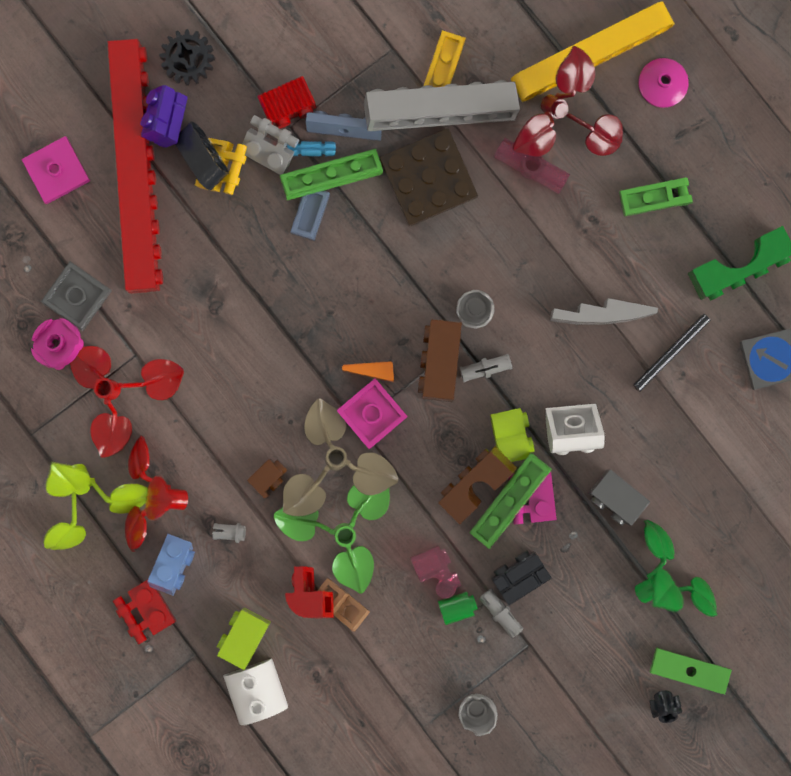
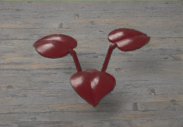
M572 46L569 54L557 70L556 85L565 94L557 93L556 96L549 94L542 99L541 110L544 114L534 115L526 122L514 142L512 149L515 152L530 156H542L549 152L556 140V133L552 129L555 125L553 118L561 119L565 116L591 131L585 139V145L593 154L599 156L610 155L620 147L623 127L621 121L612 114L602 115L596 120L593 127L569 113L568 104L563 100L564 98L574 97L576 91L581 93L587 92L594 82V64L588 54L582 49Z

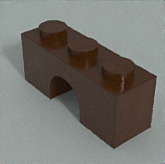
M496 446L490 451L484 449L475 458L478 463L473 468L468 465L458 475L461 480L455 485L452 483L448 484L441 492L443 497L438 503L459 525L482 502L473 491V483L482 481L496 490L517 468Z

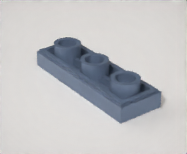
M324 111L307 113V132L381 141L382 130L367 131L366 117L359 119L353 118L348 114L334 116L328 115Z

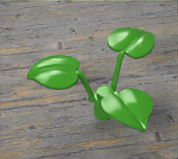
M353 485L348 492L347 502L356 510L349 524L341 523L335 529L316 522L319 516L318 511L307 516L297 517L285 514L282 507L274 513V520L279 529L293 540L307 541L312 539L315 534V526L334 535L336 542L340 546L346 547L347 552L338 553L333 560L332 571L335 578L341 584L360 594L367 589L373 575L374 560L370 551L363 546H358L351 550V545L356 539L353 527L359 513L367 520L379 519L386 513L390 503L389 488L377 495H365L359 492Z

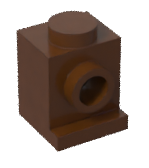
M269 459L247 481L266 499L270 496L267 492L269 489L274 491L284 482L281 477L288 470L278 459L275 462Z

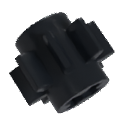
M659 691L654 695V700L649 701L652 718L658 717L662 723L674 722L677 720L678 714L682 713L679 695L673 697L670 691Z

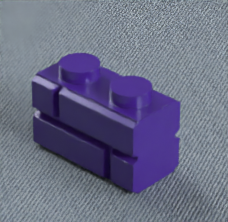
M162 85L151 90L147 95L146 103L148 108L141 119V126L143 127L141 137L154 141L155 144L161 147H169L178 142L187 96L180 92H175L174 89L166 85Z

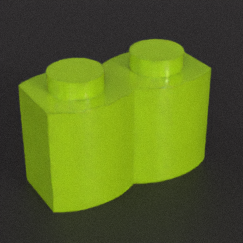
M521 408L490 414L496 447L511 462L524 460L531 452H534L532 437L527 438L525 428L529 427L526 412L522 413Z

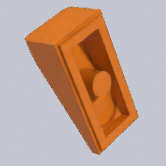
M391 361L342 366L344 372L394 382L393 363Z

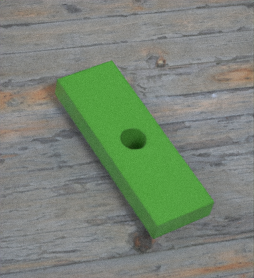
M656 648L649 672L725 695L732 670ZM692 666L693 672L687 675V668Z

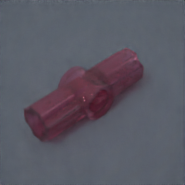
M504 138L494 158L519 171L524 178L533 179L557 194L561 192L570 176L569 173L544 160L542 156H530L515 152L512 149L514 142ZM527 161L536 162L538 170H528L525 163Z

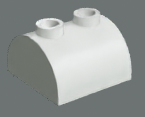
M596 404L546 408V428L551 453L566 455L570 451L590 453L594 449H603L605 435Z
M272 658L248 666L245 670L239 669L223 675L240 725L261 721L288 708Z

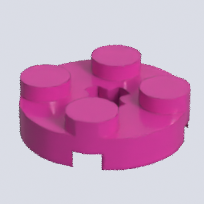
M64 318L57 320L49 319L40 324L33 333L32 341H34L31 352L36 361L45 367L61 370L76 358L84 343L78 328ZM55 339L60 340L58 347L52 349L54 347L52 342Z

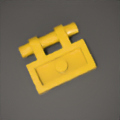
M209 138L226 167L229 161L232 162L229 174L211 191L220 192L222 183H226L223 192L233 195L235 186L239 185L240 178L238 176L241 166L245 164L247 158L244 156L247 146L237 144L235 152H232L234 144L229 141ZM196 179V187L208 190Z

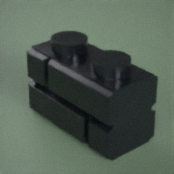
M526 550L515 557L517 562L508 567L504 564L493 571L495 576L491 579L508 606L552 579L534 551L529 553Z

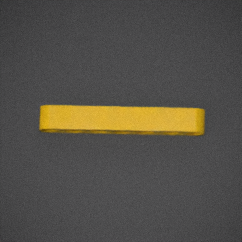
M661 1L572 46H577L586 52L595 67L667 31L675 23L664 2ZM572 46L522 70L510 79L511 82H515L517 93L522 102L528 101L557 86L555 81L557 70L569 54Z

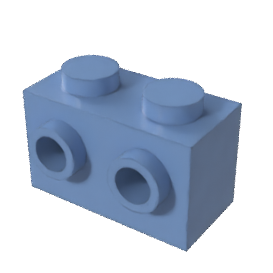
M167 534L147 581L149 587L174 596L176 589H181L185 579V575H182L186 565H191L195 552L192 551L193 546L191 542Z

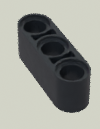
M191 121L180 131L178 142L175 145L200 184L206 189L212 190L229 173L228 168L205 132L196 123Z

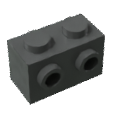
M606 469L588 492L592 496L590 501L601 510L604 507L613 513L610 517L621 526L624 523L632 526L650 503L647 498L611 469Z

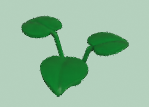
M649 520L643 521L645 523L644 535L646 544L651 553L660 559V563L651 573L647 574V580L635 586V593L642 603L653 600V607L677 612L683 608L681 592L688 591L691 593L692 603L700 612L710 617L717 616L715 597L706 581L700 577H694L691 579V586L678 588L670 574L666 570L661 569L666 564L667 559H674L675 552L672 540L667 532L658 524Z

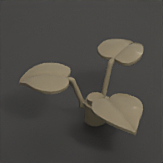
M321 398L317 399L310 407L305 419L304 430L307 439L313 445H321L326 442L329 447L325 458L326 466L315 482L306 474H297L287 481L283 491V512L287 515L307 516L315 513L323 506L326 493L318 485L330 469L338 471L344 466H348L351 470L356 471L353 475V484L359 492L365 495L380 494L399 481L393 466L384 457L376 453L361 454L357 460V466L346 460V452L331 443V441H337L343 437L346 431V422L337 412L338 409L329 405Z

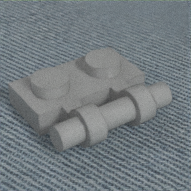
M254 115L250 124L257 127L258 131L252 128L247 131L242 145L247 146L245 156L280 175L286 173L295 153L286 146L288 144L295 148L299 139L292 136V132L287 129L281 130L272 125V121L267 118L261 119ZM267 134L277 138L278 142L267 137Z

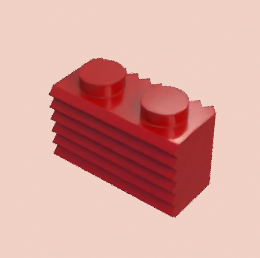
M303 76L257 96L266 118L272 121V125L280 129L288 126L291 123V119L298 116L300 119L306 118L307 113H314L313 110L317 108Z

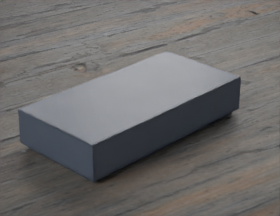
M320 191L302 196L290 231L291 234L315 241L330 192Z

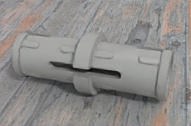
M505 354L504 356L489 360L483 358L481 362L459 367L463 382L484 376L489 378L491 374L511 370L512 364L509 354Z
M492 589L486 591L479 598L493 615L492 619L495 622H499L511 639L524 629L511 614L509 606H505Z

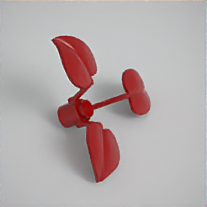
M85 346L79 351L76 358L70 363L76 381L85 388H94L96 396L104 399V404L112 412V415L109 413L98 415L91 424V438L100 457L107 458L121 451L127 445L132 435L130 420L124 416H117V410L111 403V400L116 399L120 395L122 388L146 386L147 394L153 399L166 400L171 398L177 392L184 375V369L179 364L166 359L152 360L145 364L141 370L144 382L118 383L115 380L104 377L111 369L110 356L104 349L96 346Z
M142 435L136 440L131 449L128 459V470L132 479L141 477V479L150 483L145 509L141 511L138 506H134L126 518L125 538L131 552H135L134 550L138 549L145 539L147 531L145 516L149 520H156L168 509L184 510L188 504V493L186 490L171 489V485H167L161 476H155L152 479L146 475L145 471L149 467L150 457L148 446Z

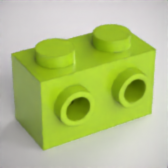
M245 607L241 612L235 611L229 622V625L233 627L228 635H222L217 644V648L220 649L217 656L245 670L271 621Z

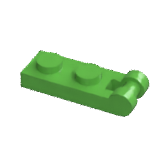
M688 178L621 190L619 195L624 217L693 203L692 195L688 193ZM672 189L678 190L679 197L673 198Z

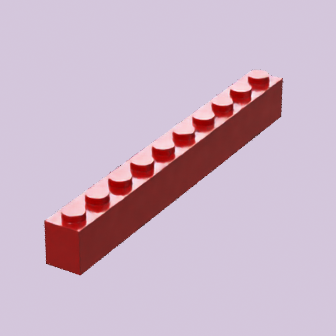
M138 39L108 41L125 291L129 293L160 291L159 284H163L162 269H158V259H161L160 244H156V235L160 234L158 219L155 220L154 210L158 209L157 196L153 195L152 185H156L155 170H151L150 161L154 160L153 145H149V140L141 137L143 129L141 119L148 108L145 87L149 86V77L147 71H144L143 62H147V52Z

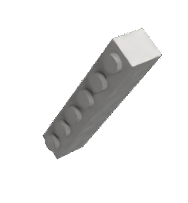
M505 80L489 84L473 82L469 85L461 86L457 84H448L444 87L427 85L418 89L400 87L390 91L374 89L366 92L363 103L367 131L512 121L516 119L520 110L515 82H507Z

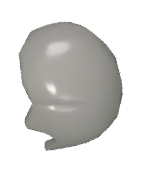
M471 290L464 293L458 300L456 314L462 324L474 329L486 326L492 320L495 312L493 300L487 293L480 290Z
M476 693L466 696L460 703L458 713L463 728L472 731L476 736L489 734L495 728L498 713L494 702L482 694Z

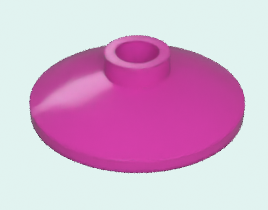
M668 58L655 59L649 62L641 71L638 81L639 90L642 97L649 104L660 108L671 107L684 98L688 90V76L685 69L678 62ZM667 77L669 84H663L661 78Z

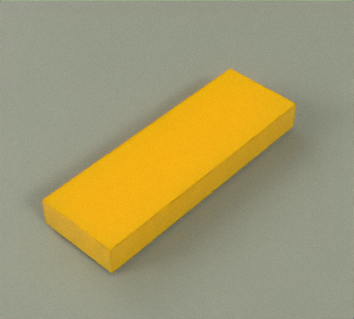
M442 30L424 86L444 87L451 84L465 43V37Z

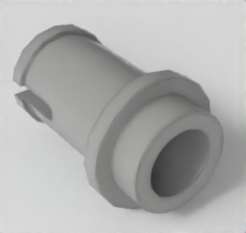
M214 523L213 540H235L236 543L245 540L246 527L241 525V523L236 525Z

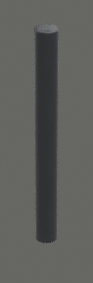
M703 314L633 386L641 392L711 321L710 318Z

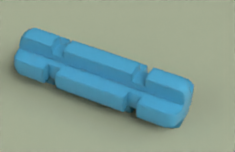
M301 141V144H297L295 148L287 144V148L295 152L293 156H298V154L302 156H322V154H325V156H335L336 154L335 142H325V144H322L320 141Z

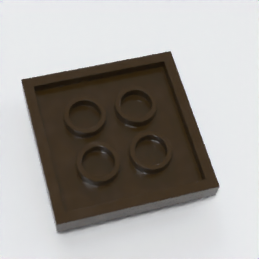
M449 128L380 157V161L409 227L478 198L476 189Z

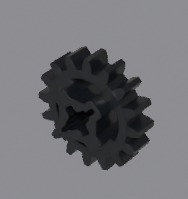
M189 29L185 30V35H181L179 31H176V38L174 39L168 36L169 44L161 45L165 53L159 54L161 60L165 61L161 66L163 70H167V76L171 78L175 75L174 80L178 84L184 79L186 86H189L192 79L198 84V77L200 76L206 79L205 71L213 70L209 62L215 61L214 55L209 54L214 50L212 45H207L208 39L206 37L200 39L198 31L191 35ZM186 42L194 43L197 45L192 46L187 44ZM184 50H186L187 53L190 55L189 61L191 65H189L188 62L185 60ZM182 68L184 70H187L188 72H181L178 70Z

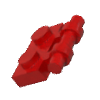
M148 580L128 591L132 599L130 603L126 604L122 596L113 600L117 608V615L119 618H123L129 628V635L131 637L134 636L138 645L147 640L142 630L148 627L154 636L176 622L160 592L149 587ZM136 607L144 619L139 624L131 613V610Z

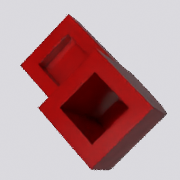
M294 567L292 575L294 593H285L289 608L296 615L304 618H334L333 592L314 591L313 567Z

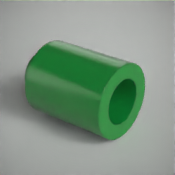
M467 591L438 601L445 625L475 616L473 611L478 609L474 596H468Z

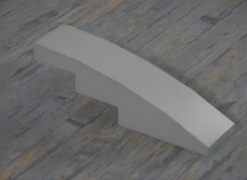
M608 298L604 301L603 307L581 303L578 306L577 313L554 308L551 312L550 321L590 325L621 323L653 316L657 313L658 308Z

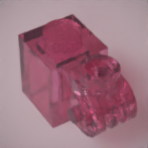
M437 545L410 557L420 582L432 577L440 580L436 584V592L440 597L450 598L454 595L455 590L462 586L456 572L450 573L447 564L451 563L445 548L440 550Z

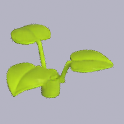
M52 462L46 481V490L50 495L56 497H65L71 494L72 521L70 524L61 522L51 527L44 537V547L52 550L68 549L77 546L85 539V528L83 526H76V494H86L90 487L93 486L103 500L110 503L109 510L111 512L125 514L129 513L134 506L140 508L147 502L148 488L139 484H124L114 489L110 497H108L97 485L95 478H90L85 465L75 464L69 466Z

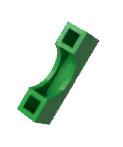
M781 226L754 240V254L747 266L729 268L714 259L687 274L700 300L708 297L711 301L724 294L722 290L729 286L734 290L746 284L745 278L751 275L756 279L768 273L767 267L776 264L777 268L791 262V240L784 226Z

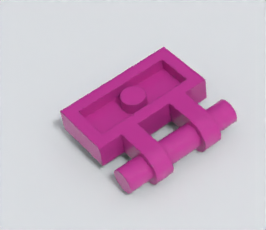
M551 471L529 498L528 505H524L513 519L514 525L524 524L523 513L530 514L531 523L557 520ZM513 473V474L508 478V480H510L515 473Z

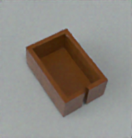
M431 319L430 326L425 325L423 343H428L427 351H422L420 368H425V375L419 377L418 393H422V399L452 402L454 400L461 322Z

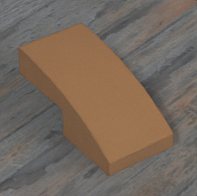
M329 578L318 589V591L333 592L334 616L351 631L355 632L370 613L366 607Z

